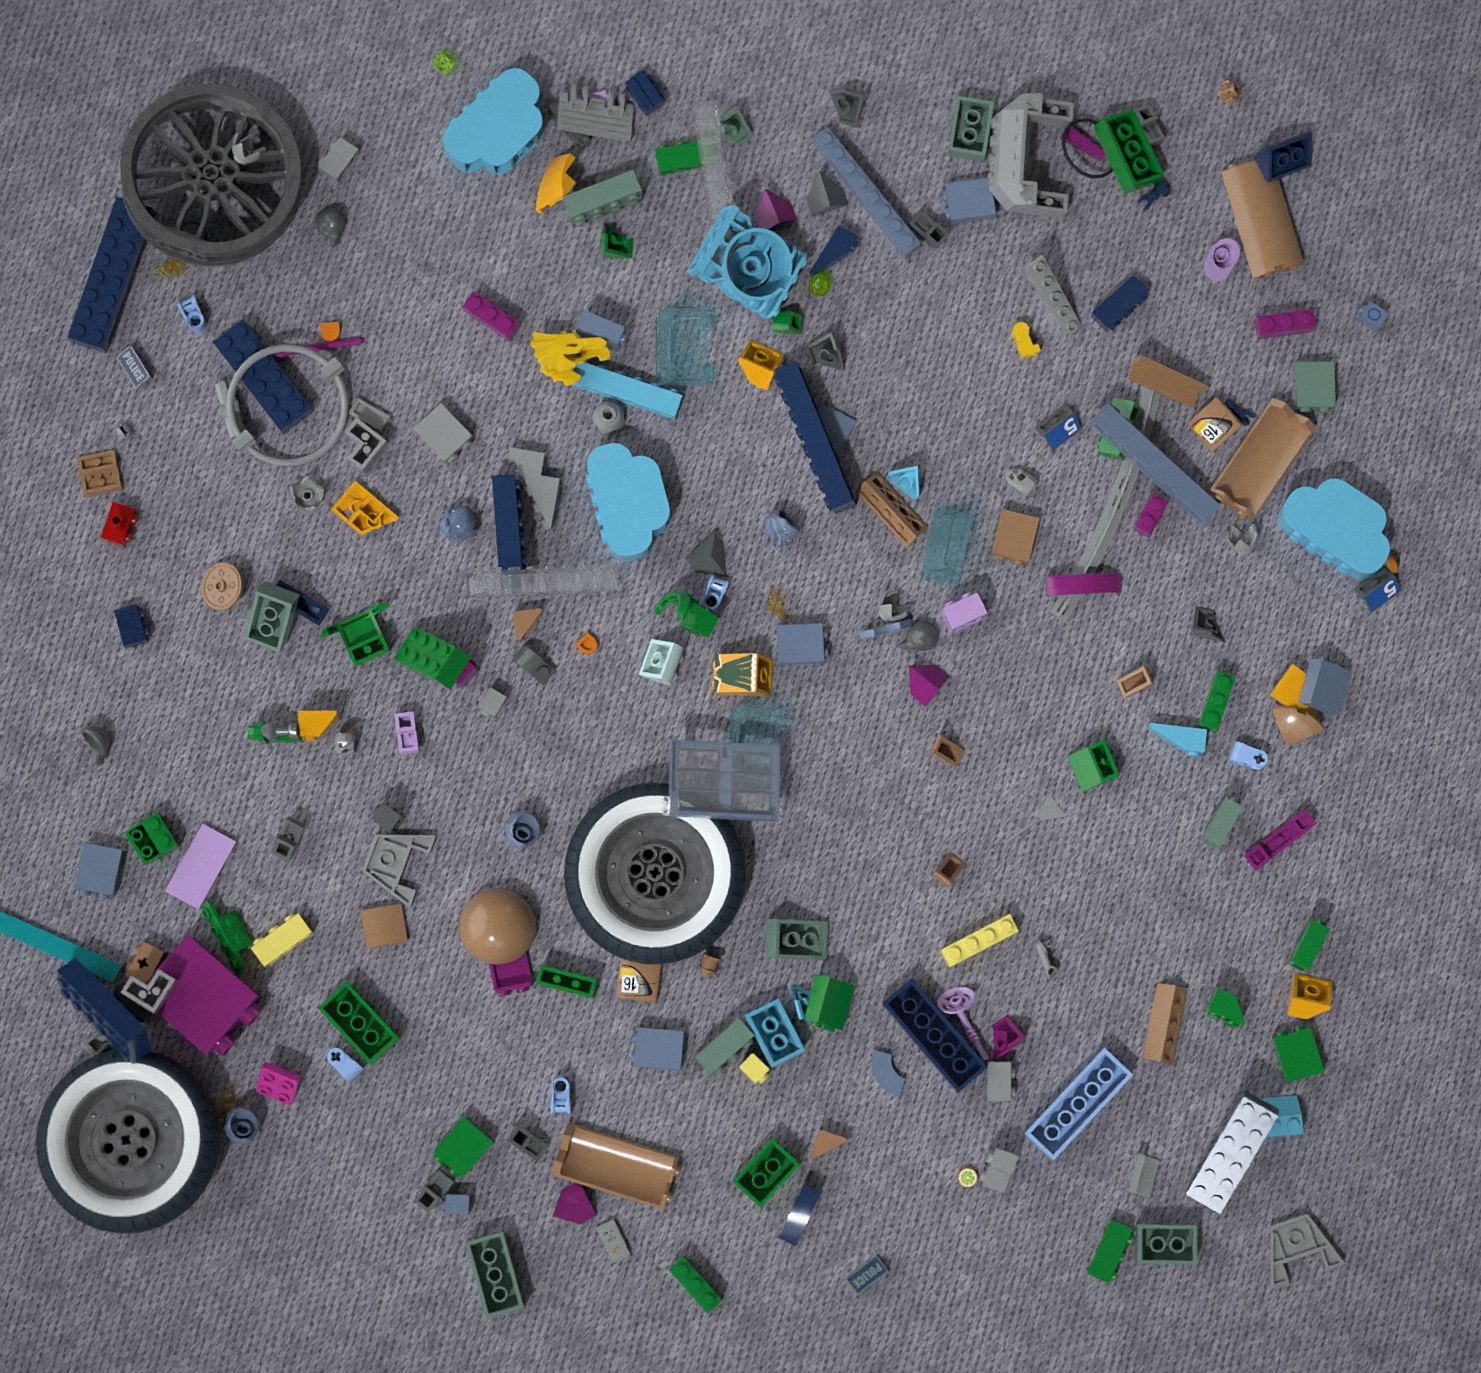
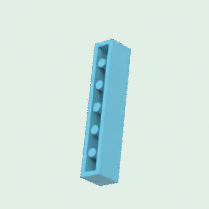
M588 360L582 364H577L573 369L582 378L579 382L572 384V386L674 420L676 419L683 398L680 392L670 388L668 391L662 389V386L652 382L650 385L644 383V380L634 376L632 379L626 377V374L616 370L614 373L608 371L606 366L599 364L597 366L591 365Z

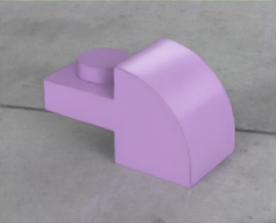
M414 712L394 714L400 755L419 752Z

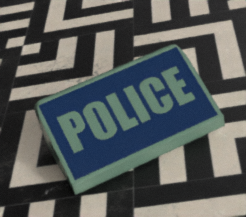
M876 1255L850 1275L846 1281L855 1293L859 1295L889 1271Z

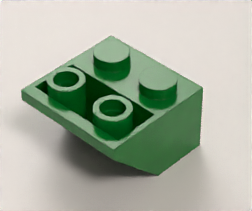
M1105 740L1067 756L1082 792L1120 776Z
M158 812L124 832L144 865L161 859L180 847L163 817Z
M1220 988L1214 989L1204 1009L1208 1013L1207 1016L1216 1021L1222 1019L1225 1021L1226 1026L1233 1029L1244 1026L1245 1020L1236 996Z

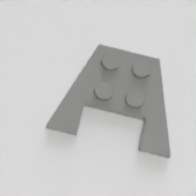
M375 835L362 872L407 907L411 908L417 890L399 884L411 849L430 854L436 835Z
M1308 1214L1270 1226L1271 1289L1290 1282L1284 1263L1320 1252L1326 1270L1345 1264Z

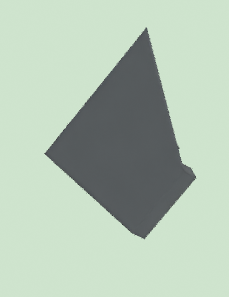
M850 89L829 91L839 117V123L857 127L865 93Z
M819 171L806 198L811 216L848 206L842 187Z
M830 332L805 346L811 364L817 363L845 372L840 348L834 332Z
M712 533L685 559L696 572L727 577L724 546L717 536Z
M1196 606L1189 635L1225 643L1214 617V610Z

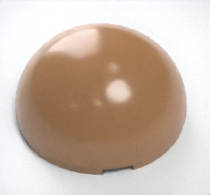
M505 888L487 889L476 894L465 905L459 921L460 937L467 951L476 959L493 965L507 964L520 958L532 945L536 934L535 914L530 904L520 894Z

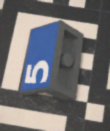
M1063 405L1037 425L1035 429L1046 440L1050 449L1054 451L1081 430L1082 426L1074 412Z
M1382 567L1374 575L1354 588V591L1365 601L1368 610L1372 613L1398 594L1401 588L1394 574L1385 567Z

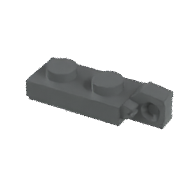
M553 102L549 105L548 115L556 123L558 105ZM563 131L580 149L590 142L587 134Z

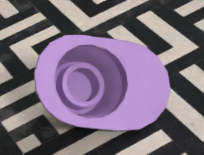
M1224 238L1210 247L1205 262V271L1211 280L1221 281L1231 272L1240 256V248L1235 240Z

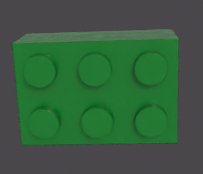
M771 1138L732 1182L756 1205L762 1208L800 1164Z

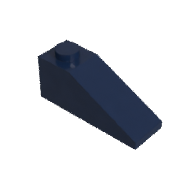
M838 225L810 270L809 277L814 278L848 257L850 252L854 253L859 245L857 243L858 236Z

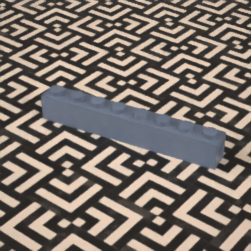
M826 127L813 137L812 144L903 258L907 259L920 249V241L831 130Z
M1108 404L1103 406L1089 423L1200 525L1207 523L1221 506L1213 495L1207 494L1203 490L1204 487L1199 482L1193 481L1189 477L1190 475L1186 470L1180 469L1175 464L1176 462L1173 458L1162 453L1160 446L1151 443L1143 431H1138L1130 419L1124 418L1120 414L1119 409L1114 405Z

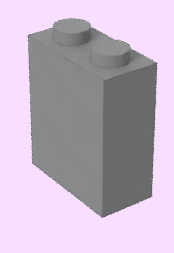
M442 403L413 428L414 432L445 465L448 462H454L459 456L457 453L462 449H468L472 445V435Z

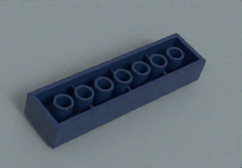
M116 196L67 336L71 343L106 354L146 239L132 223L125 208L123 198ZM145 205L148 212L154 218L155 211L153 208Z
M794 361L775 369L776 375L773 377L777 386L783 390L781 397L784 403L791 409L788 410L791 421L798 426L795 428L798 438L804 441L805 445H802V448L808 459L811 458L812 462L809 465L815 476L818 475L819 480L816 482L819 490L826 495L823 499L827 509L837 514L857 506L801 367Z

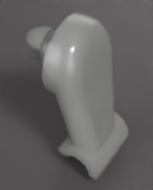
M1037 940L1035 942L1036 951L1045 969V975L1050 978L1051 976L1048 973L1050 968L1055 973H1058V970L1051 965L1048 958L1047 949L1052 946V943L1047 945L1050 940L1043 943Z

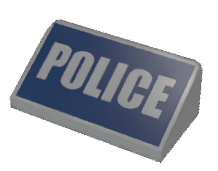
M132 346L126 348L116 357L136 389L152 380Z

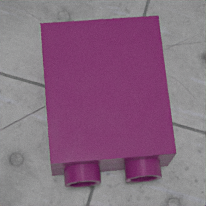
M189 935L181 941L158 968L178 980L158 1014L205 1055L212 1056L216 1051L223 1057L237 1041V1038L231 1033L240 1022L249 1027L263 1011L257 1005L262 997ZM157 969V970L154 972V974L147 980V982H146L145 984L149 985V983H150L151 980L153 979V977H154V975L156 974V972L158 971V969Z

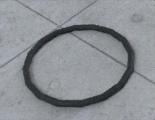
M1077 119L1071 122L1063 132L1061 143L1064 156L1070 166L1079 174L1091 179L1104 178L1113 172L1112 167L1103 174L1091 175L1083 172L1073 164L1065 145L1068 131L1077 123L1089 122L1096 125L1098 122L1092 119Z

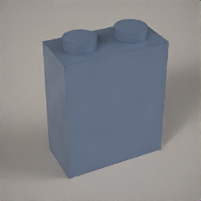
M987 178L945 184V190H942L943 201H947L948 208H945V217L950 220V224L995 218L994 198L989 190L990 184H988Z
M586 310L582 311L576 325V332L579 336L584 338L601 337L607 342L608 348L617 352L620 351V348L625 347L628 338L624 326Z
M822 623L776 625L778 666L824 664V659H828V648L824 647L823 640H827V630L823 628Z
M1325 657L1310 659L1298 703L1324 714L1339 715L1351 671L1344 669L1345 666L1342 664L1330 663V659Z
M84 843L75 883V889L80 890L79 894L90 896L91 892L98 893L100 898L110 899V896L115 897L125 851Z
M637 1027V1032L633 1031L632 1043H636L635 1051H631L630 1062L634 1063V1067L681 1071L684 1031Z

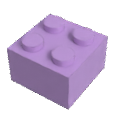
M972 592L963 595L962 599L958 602L952 600L946 603L941 612V616L950 634L985 619L987 611L978 593L972 594Z

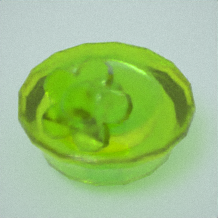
M441 51L435 54L433 66L439 73L448 74L453 71L455 60L450 53Z
M815 274L809 281V290L815 296H824L831 289V280L826 274Z

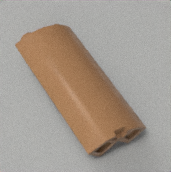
M1255 159L1241 165L1235 163L1227 166L1228 169L1221 172L1253 279H1263L1277 272H1289L1303 266V258L1279 179L1269 183L1266 182Z
M1272 398L1211 487L1210 491L1215 495L1217 502L1225 503L1236 510V514L1242 519L1249 518L1255 520L1317 427L1309 418L1295 413L1287 403Z
M568 1122L551 1175L663 1210L665 1203H670L673 1192L669 1190L673 1177H678L681 1166L677 1165L679 1161L678 1156Z

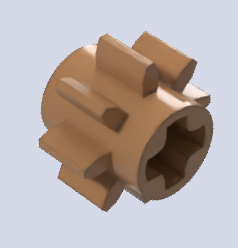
M1230 80L1221 82L1222 86L1218 89L1220 100L1225 101V103L1229 102V104L1237 102V97L1241 95L1240 85Z

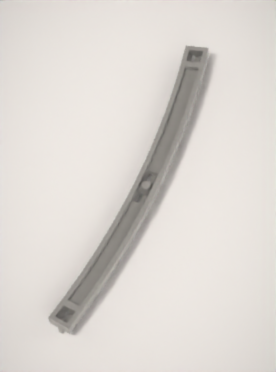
M1156 360V362L1167 366V363L1160 362V360ZM1143 386L1134 427L1138 431H1143L1149 440L1161 394ZM1125 457L1124 461L1122 460L1102 515L1072 575L1094 574L1115 533L1140 470L1127 457ZM1124 479L1121 489H1119L1121 481ZM1129 481L1128 487H1127L1126 491H1124V490H1125V487H1126V484H1127V482ZM1115 496H1116L1117 499H1116V501H1115L1114 506H1112V504H1113V502H1114V499H1115ZM1123 499L1122 502H1121V505H1120V507H1119V509H1118V508H1117V507H1118V504H1119L1120 500ZM1082 594L1060 595L1051 608L1050 613L1066 622ZM1066 606H1068L1066 612L1064 613V615H1062V612L1064 611Z

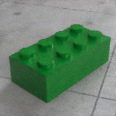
M1134 108L1103 118L1093 127L1124 195L1155 185L1165 176Z
M413 627L402 647L398 650L394 660L407 669L451 690L471 657L456 646Z
M347 981L318 1007L323 1015L371 1066L400 1040L395 1032Z

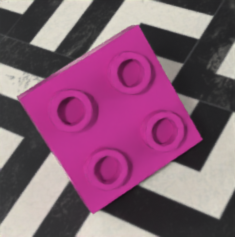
M264 1062L256 1092L292 1106L301 1076L296 1075L297 1070L295 1069L291 1073L279 1068L280 1063L278 1062L274 1065Z

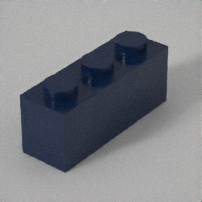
M1133 275L1092 312L1091 317L1105 332L1110 329L1114 331L1121 324L1119 321L1123 317L1127 319L1134 312L1133 308L1137 304L1141 306L1147 301L1148 298L1146 296L1149 290Z

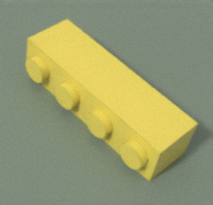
M1009 914L941 949L940 952L948 967L951 968L1018 933L1019 930Z

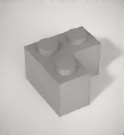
M356 417L345 431V434L358 446L347 459L350 464L365 474L388 446V443Z
M158 969L149 985L131 976L121 993L151 1012L158 1014L178 980Z
M998 1148L989 1151L986 1162L989 1163L987 1170H982L979 1181H982L981 1186L1005 1193L1018 1156Z

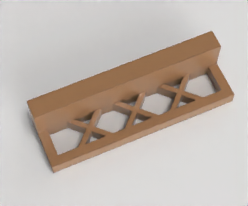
M878 472L865 480L855 491L906 548L928 529ZM876 480L881 488L877 487L873 481ZM887 495L890 496L893 499V501H890L887 498ZM899 509L903 510L906 515H903ZM912 523L916 524L920 528V530L917 531L916 528L912 525Z

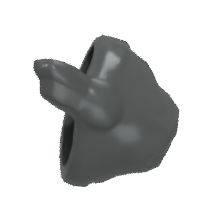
M327 208L317 214L315 225L322 235L330 238V246L333 249L338 244L339 235L345 225V218L339 210Z
M927 621L916 622L907 632V641L899 644L898 648L927 651L937 643V630Z
M85 726L81 730V734L89 746L97 753L95 762L98 766H101L111 742L110 732L102 727Z

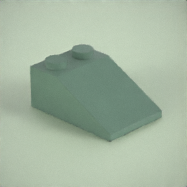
M766 919L765 958L827 960L828 921Z

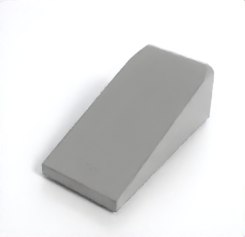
M96 1031L82 1043V1047L93 1057L103 1053L110 1047V1044L104 1035L101 1036Z

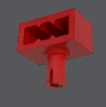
M112 502L100 538L103 541L125 547L126 543L129 544L131 541L132 533L130 531L132 525L135 526L137 523V511L134 508Z

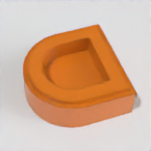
M320 323L322 338L327 342L336 341L340 336V323Z
M587 632L575 644V647L583 654L591 655L597 650L598 644L597 640Z

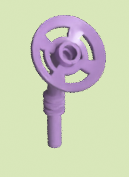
M957 987L944 992L937 1001L939 1010L948 1014L957 1013L966 1031L965 1035L968 1036V1040L970 1039L969 1043L973 1044L983 1062L987 1061L989 1057L979 1041L980 1037L977 1036L978 1033L975 1032V1028H972L964 1012L974 1003V992L966 987ZM953 995H957V996L952 997L950 1001L947 1000L949 997H951V996H953Z

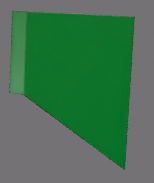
M605 223L603 226L602 242L603 258L632 259L633 240L626 239Z

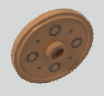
M218 563L212 566L205 574L202 582V595L207 605L216 610L230 609L238 602L242 595L243 578L240 571L234 565Z

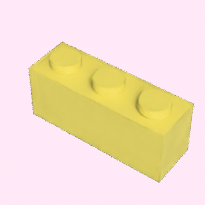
M293 913L284 920L286 923L280 927L278 925L274 926L269 930L270 934L265 938L261 936L253 942L254 946L251 949L264 967L270 966L313 934L300 914L295 915Z

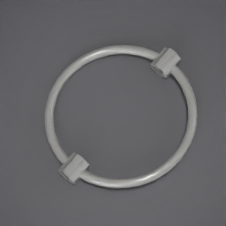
M275 345L256 352L238 368L228 389L227 416L230 427L235 435V438L231 440L232 444L241 454L247 450L256 458L278 466H298L320 458L335 445L347 422L349 410L348 394L340 375L345 369L335 357L328 360L320 353L300 345ZM295 352L315 359L323 365L320 368L322 374L329 382L334 379L339 389L341 413L334 433L321 448L303 457L283 459L261 452L253 446L256 441L246 429L241 432L236 421L234 399L242 376L255 362L274 353Z

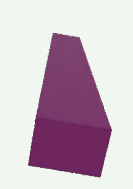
M1070 128L1066 135V143L1099 161L1105 158L1106 154L1102 149L1075 128Z

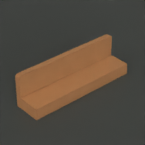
M1143 355L1133 359L1127 379L1190 408L1194 407L1198 394L1205 392L1207 387L1206 384Z
M1162 983L1157 984L1143 1059L1173 1065L1187 994L1186 988Z

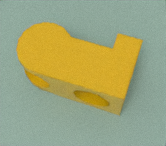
M1024 322L1016 323L1012 330V336L1021 360L1040 354L1039 345L1032 344L1028 325Z

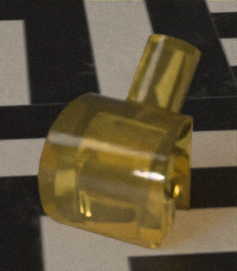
M174 258L171 260L167 259L161 267L154 268L153 273L155 276L164 274L166 277H178L182 274L180 262Z
M769 593L767 600L772 601L773 604H766L765 609L775 612L779 620L784 619L786 615L781 609L782 597L777 593Z
M233 1091L224 1092L219 1096V1109L216 1112L218 1118L222 1119L226 1110L236 1107L235 1102L229 1103L227 1100L234 1096Z

